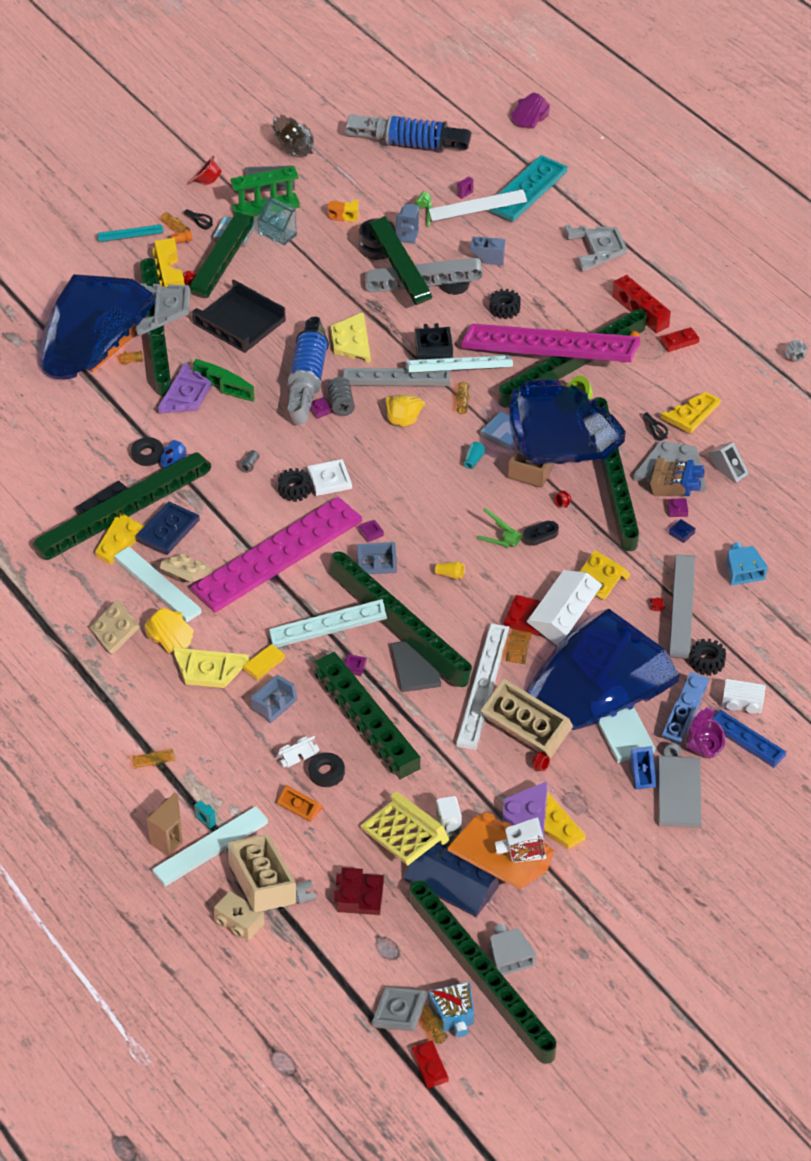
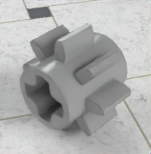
M793 340L786 346L787 351L785 353L792 361H801L807 355L806 350L808 348L801 340Z

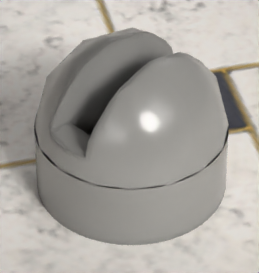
M676 742L667 744L664 749L665 756L679 757L681 754V747Z

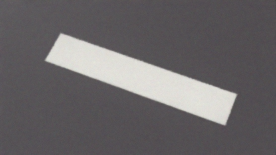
M518 190L431 208L429 212L432 221L523 203L527 202L524 190Z

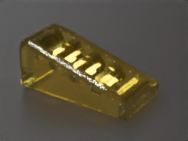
M512 630L506 652V662L526 663L532 633Z

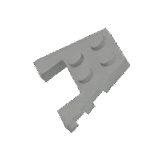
M565 225L568 239L586 237L593 253L592 255L579 256L578 262L582 271L589 270L627 254L626 245L617 227L596 226V229H588L582 225L579 228H571V225Z
M145 283L140 284V298L156 297L155 316L137 319L136 331L138 335L188 315L191 292L189 285L160 287L159 284H153V286H147Z
M660 441L636 471L634 481L650 483L657 458H665V462L693 460L694 465H701L697 447ZM700 478L701 489L698 492L705 493V480L704 478Z

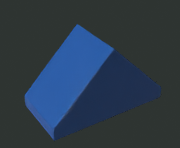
M652 746L631 748L629 767L635 789L656 787Z

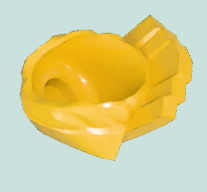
M399 394L393 395L392 398L386 397L387 417L393 425L401 427L414 424L420 411L425 406V401L413 395Z
M164 607L154 613L145 622L144 627L147 637L153 642L163 645L168 654L173 652L174 648L184 649L188 647L194 632L183 620L182 612L170 611Z

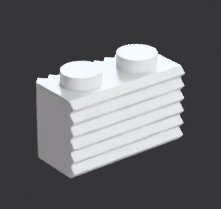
M726 679L722 708L742 710L751 714H761L766 685Z
M455 796L437 799L436 821L443 825L449 841L446 843L449 844L457 838L462 830V815Z

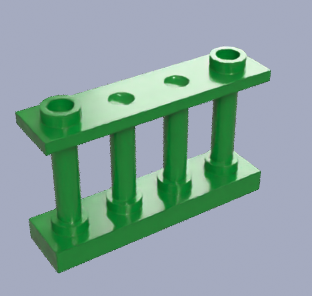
M286 167L231 178L230 181L234 191H238V204L232 205L234 215L236 212H240L254 217L300 208L299 199L296 193H293L292 180L299 179L295 167ZM286 181V194L277 196L276 183ZM270 184V197L261 199L260 186ZM254 188V201L245 202L244 189Z

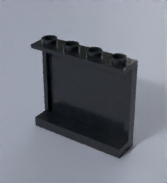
M234 279L232 280V289L207 309L202 311L199 308H195L192 311L194 325L243 353H246L286 321L285 307Z

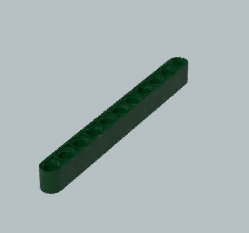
M151 258L143 259L140 263L142 283H145L147 286L158 284L155 260ZM156 297L144 299L147 318L155 316ZM163 325L149 331L156 393L160 396H165L171 387Z
M640 309L634 310L595 333L629 336L631 331H637L640 334L646 328L647 314ZM552 356L499 387L498 403L504 408L512 407L592 360Z
M595 397L591 401L590 418L620 544L625 551H634L638 547L639 529L606 399Z
M195 452L39 536L34 541L33 548L45 560H50L109 528L115 517L120 518V514L122 516L125 514L129 517L206 475L211 469V463L199 452Z
M339 551L332 553L328 571L338 582L363 604L382 599L387 619L382 621L452 684L458 687H466L468 685L472 665L347 554Z
M421 880L414 881L410 885V904L536 1059L544 1064L553 1062L556 1057L557 1041L430 886Z

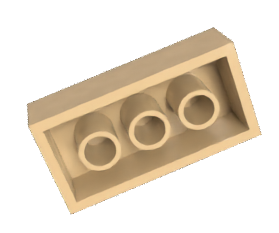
M506 679L502 680L481 710L488 721L536 751L543 752L550 759L573 728L569 718Z
M269 834L228 842V863L254 912L296 904V882Z

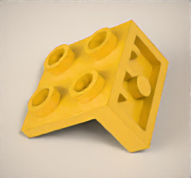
M597 550L593 551L580 572L588 573L602 584L595 594L602 600L607 598L621 577L627 581L631 575L624 567Z

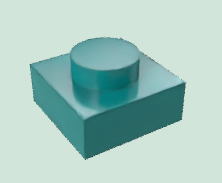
M201 800L194 805L196 818L211 829L216 825L215 810L212 806L206 805Z

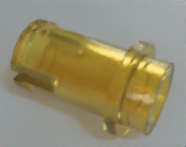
M124 351L120 353L121 364L128 365V363L143 362L142 351L129 353Z

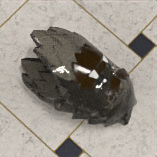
M280 115V118H272L273 125L271 124V127L275 132V138L281 144L280 150H284L290 156L307 157L308 154H313V134L305 123L301 125L295 119Z

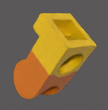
M336 200L328 203L329 219L357 222L359 200H352V203Z

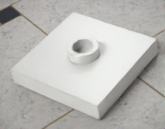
M343 459L307 466L316 496L352 489V483Z

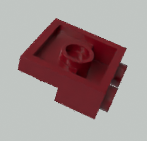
M342 867L341 873L336 875V886H339V891H334V903L337 904V911L341 913L380 915L384 875L363 874V869Z

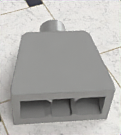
M498 924L493 928L495 935L490 937V954L492 963L503 976L535 966L536 952L520 929L516 928L508 931L505 924Z

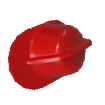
M214 155L188 181V185L195 180L203 184H211L217 180L222 170L213 161Z

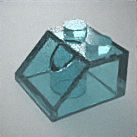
M269 197L258 218L259 233L285 246L297 236L296 209Z

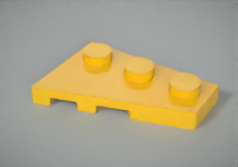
M704 392L690 399L689 403L682 406L677 405L674 407V410L661 413V419L691 434L720 405L721 399L708 392Z
M120 514V518L115 517L95 551L96 557L109 565L115 561L114 555L137 542L136 535L145 526L125 514L123 516Z
M548 793L544 832L548 834L549 838L567 849L585 841L586 835Z

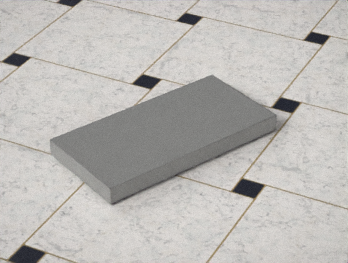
M659 756V826L701 828L700 758Z

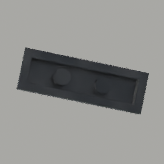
M118 480L75 508L76 514L80 515L128 488Z

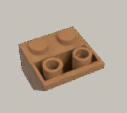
M515 450L509 461L508 477L543 487L556 461Z
M175 792L169 798H166L162 805L156 811L151 812L147 818L150 845L167 856H170L183 843L178 794Z

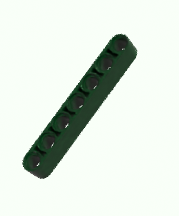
M240 212L235 213L192 281L190 287L191 294L205 298L210 296L254 224L253 216Z
M383 216L369 222L373 236L414 304L417 306L431 300L432 294L387 218Z

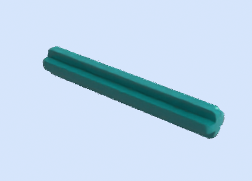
M158 224L97 233L99 242L162 234L163 226Z

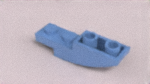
M690 672L679 700L674 705L662 737L679 743L683 741L701 706L702 697L708 686L709 678Z

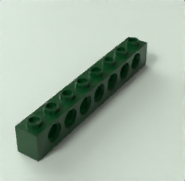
M334 651L314 661L315 670L313 673L315 678L323 683L328 694L331 693L337 706L342 707L347 718L355 723L358 732L363 733L369 746L375 748L378 757L387 763L392 774L395 773L400 780L420 770V755Z

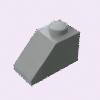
M734 442L721 444L708 452L715 468L734 483L749 475Z

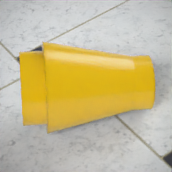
M459 561L436 564V575H442L455 580L464 577L465 566Z

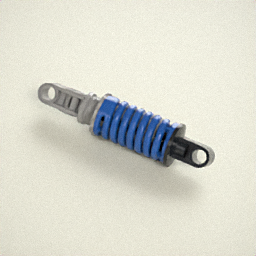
M351 114L348 116L345 132L351 136L376 138L377 140L386 139L387 145H407L408 147L413 146L420 149L431 148L440 152H444L445 147L467 150L472 135L468 129L448 127L447 121H431L430 124L429 120H426L424 123L423 119H420L418 122L417 118H414L412 121V118H407L406 120L405 117L401 118L392 114L389 119Z
M316 316L306 320L304 330L296 337V347L287 385L290 389L287 409L293 423L296 425L304 424L309 418L314 394L320 390L325 356L329 347V340L325 335L324 327L320 318Z

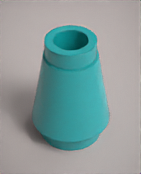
M473 442L468 446L463 463L466 468L473 469L485 455L484 445L479 442Z

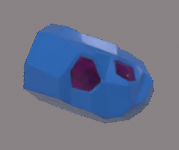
M172 440L166 445L160 460L162 469L186 457V447L182 442Z

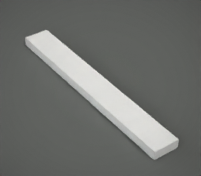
M490 623L459 732L457 747L477 750L485 721L481 710L492 696L509 634L508 626Z

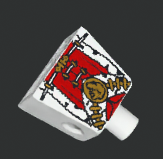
M538 818L507 827L505 829L507 839L495 842L497 855L510 852L512 862L514 863L546 859L543 834Z

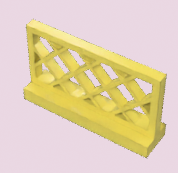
M397 791L390 795L391 803L361 825L365 833L406 865L411 864L437 842L444 845L449 841L443 825ZM392 810L396 811L395 815L387 816ZM407 820L406 824L398 825V821ZM386 822H393L392 826L384 827ZM374 824H379V828L370 829ZM419 828L417 833L409 834L410 829ZM405 830L403 835H396V831ZM391 832L390 836L382 837V833ZM431 837L428 841L421 842L422 838ZM416 839L415 843L407 844L408 840ZM402 841L401 845L393 846L394 842ZM414 850L407 857L404 855L405 851Z

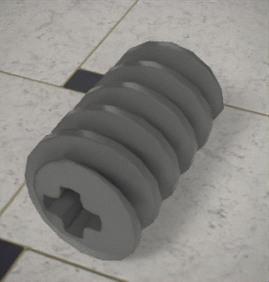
M346 377L332 379L328 384L332 409L339 416H347L355 409L349 380Z

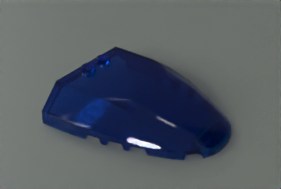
M73 274L55 301L43 331L39 364L44 374L54 379H71L77 377V373L84 369L90 371L108 357V351L113 346L116 348L119 346V340L123 336L128 337L130 335L129 330L132 326H138L156 302L153 293L130 278Z
M540 379L524 382L521 384L520 389L515 388L513 390L509 411L511 435L516 448L533 464L579 463L586 460L606 459L625 442L626 431L612 414L608 415L605 407L600 408L597 405V400L591 401L588 399L586 392L574 385H571L569 388L562 386L559 380Z
M605 609L589 616L555 647L537 671L527 689V693L569 718L573 725L572 730L599 723L600 719L611 715L615 717L617 712L625 708L631 710L636 703L642 700L645 702L649 701L678 683L679 672L663 647L611 609Z

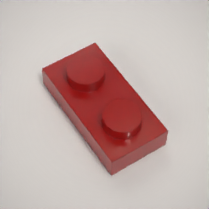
M690 327L660 337V342L668 352L699 343V336Z
M433 1040L412 1047L411 1052L427 1089L449 1082L448 1074Z

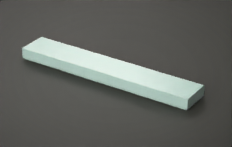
M509 355L406 361V368L409 372L513 367V360Z
M130 547L114 555V559L172 611L182 612V618L186 623L202 613L198 605Z
M381 599L269 629L272 645L278 648L387 619L383 600Z
M255 806L153 868V874L166 887L228 849V842L244 839L268 824V819Z

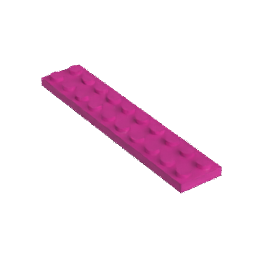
M472 323L461 344L462 348L470 350L585 358L588 360L597 359L626 363L632 362L640 345V337Z
M336 497L191 586V592L216 613L362 522V516L341 498Z

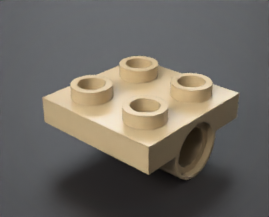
M180 554L163 560L160 566L166 575L180 581L185 579L190 582L207 577L212 574L213 570L205 562L195 561L187 554Z
M116 600L90 628L106 649L114 654L140 626L124 605Z

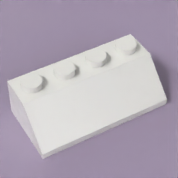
M563 570L529 617L527 623L558 645L568 635L602 584L588 573Z

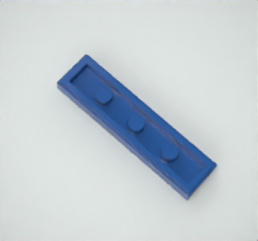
M720 710L713 717L723 728L726 738L774 768L786 756L785 750L724 711Z

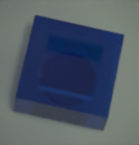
M680 519L669 529V535L685 543L695 534L696 528Z

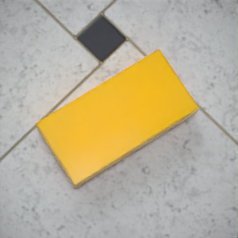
M271 644L243 665V670L256 680H259L285 660V654Z

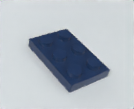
M168 501L136 535V541L168 555L200 521V517L198 514Z

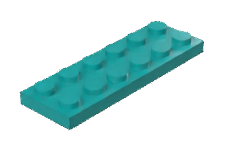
M540 155L499 193L504 194L524 190L527 202L489 209L488 211L514 222L568 172V166Z

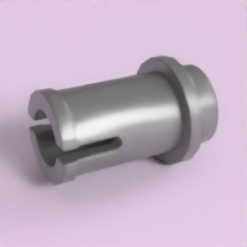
M249 451L246 458L240 462V468L243 472L247 473L254 469V464L260 457L257 451Z

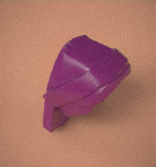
M533 92L526 98L518 99L519 105L511 114L512 119L518 126L534 129L537 122L543 121L548 117L550 106L540 94Z
M706 707L696 715L688 731V742L685 745L691 751L706 758H714L723 750L726 737L723 728L713 719L716 709L712 707Z

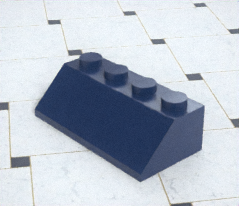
M430 837L424 838L422 842L428 841ZM439 842L409 864L404 876L405 881L411 884L417 880L426 882L441 900L474 917L479 915L499 886V878L447 851L448 846L442 845Z

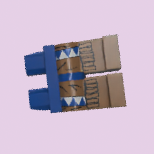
M657 458L650 482L653 496H679L683 494L684 496H690L691 491H700V478H704L705 474L704 466L694 465L693 460L665 462V458Z

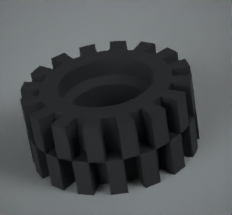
M500 289V292L496 290L495 293L491 294L489 309L490 313L494 314L495 317L499 316V319L510 317L511 319L513 315L516 317L520 313L521 297L520 295L518 296L517 292L514 293V290L509 291V289H506V291H503V289Z
M289 468V472L284 470L278 477L279 495L284 500L287 498V501L293 499V502H297V499L302 501L303 497L306 499L311 493V477L309 473L303 469L299 471V468H295L294 471L292 468ZM294 483L300 484L298 486H290V484Z
M701 639V643L696 641L692 645L689 662L691 668H695L697 673L701 671V675H704L706 672L708 676H711L712 672L716 675L718 671H722L726 660V649L723 648V645L721 643L718 645L716 640L713 643L711 639H708V642H705V639ZM711 655L714 659H704L701 656Z

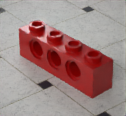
M625 275L613 281L612 297L630 312L638 309L645 311L647 314L646 326L653 332L658 333L669 327L671 311L632 278Z

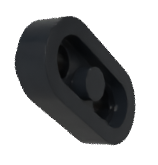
M544 521L528 527L524 530L523 540L531 546L549 541L558 536L559 526L554 521Z

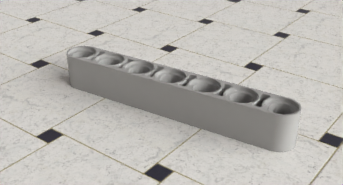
M478 258L415 265L427 286L442 285V282L444 284L476 281L481 279L483 275L482 263ZM393 267L373 269L365 274L366 289L369 292L405 289Z
M676 554L669 651V657L689 659L695 571V556Z

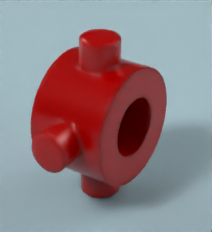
M662 598L651 599V610H664V600Z

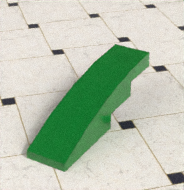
M199 359L194 360L193 372L197 371L202 377L210 380L211 386L220 388L221 394L254 402V386L243 378L212 363Z

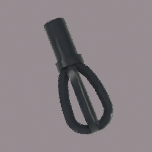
M189 209L184 211V214L192 218L202 229L208 230L213 226L211 216L203 213L198 214ZM200 216L209 218L210 222L200 218ZM199 221L208 224V226H203Z
M648 412L644 413L643 418L650 426L655 439L658 441L667 439L668 428L661 422L653 419ZM657 425H659V426H661L662 428H664V429H665V433H664ZM655 431H656L659 435H661L662 437L659 438V437L657 436V434L655 433Z

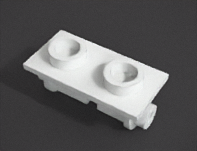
M306 736L299 739L296 745L282 747L279 749L275 759L281 758L280 764L282 768H289L300 763L299 754L303 760L317 755L319 748L317 744L313 745L312 743L315 736L311 738Z

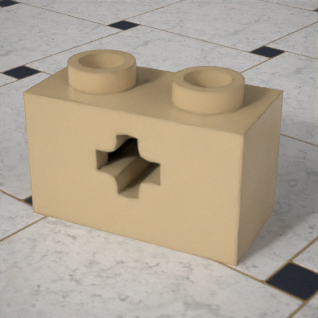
M229 891L214 907L217 924L230 929L235 936L244 938L248 942L265 924L264 912H254L249 902L232 891Z

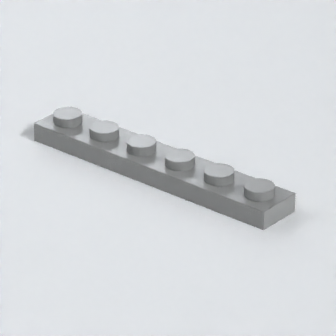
M344 368V377L349 380L350 385L450 386V370L409 372L407 368Z

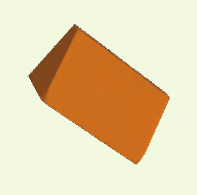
M285 785L276 802L310 822L324 806L288 785Z

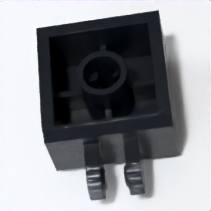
M434 323L433 328H429L428 324H423L422 329H415L417 360L453 358L450 327H439L438 323Z

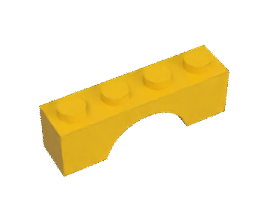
M175 238L155 240V247L152 248V252L156 262L158 279H161L159 280L160 287L185 285L182 270L170 267L178 262Z

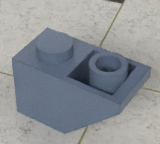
M472 236L470 250L486 264L503 265L506 239Z

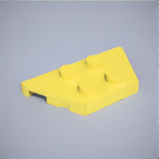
M359 313L331 325L334 354L347 356L355 359L357 356L365 358V362H371L364 313Z
M174 648V656L186 685L225 688L243 669V665L249 662V655Z

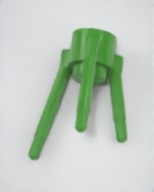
M423 191L419 194L414 205H419L421 209L428 208L427 227H430L431 215L429 209L432 208L433 204L430 202L431 195Z
M484 508V512L496 521V525L504 530L502 535L504 541L478 536L477 539L503 545L506 548H509L510 545L516 547L521 540L522 534Z

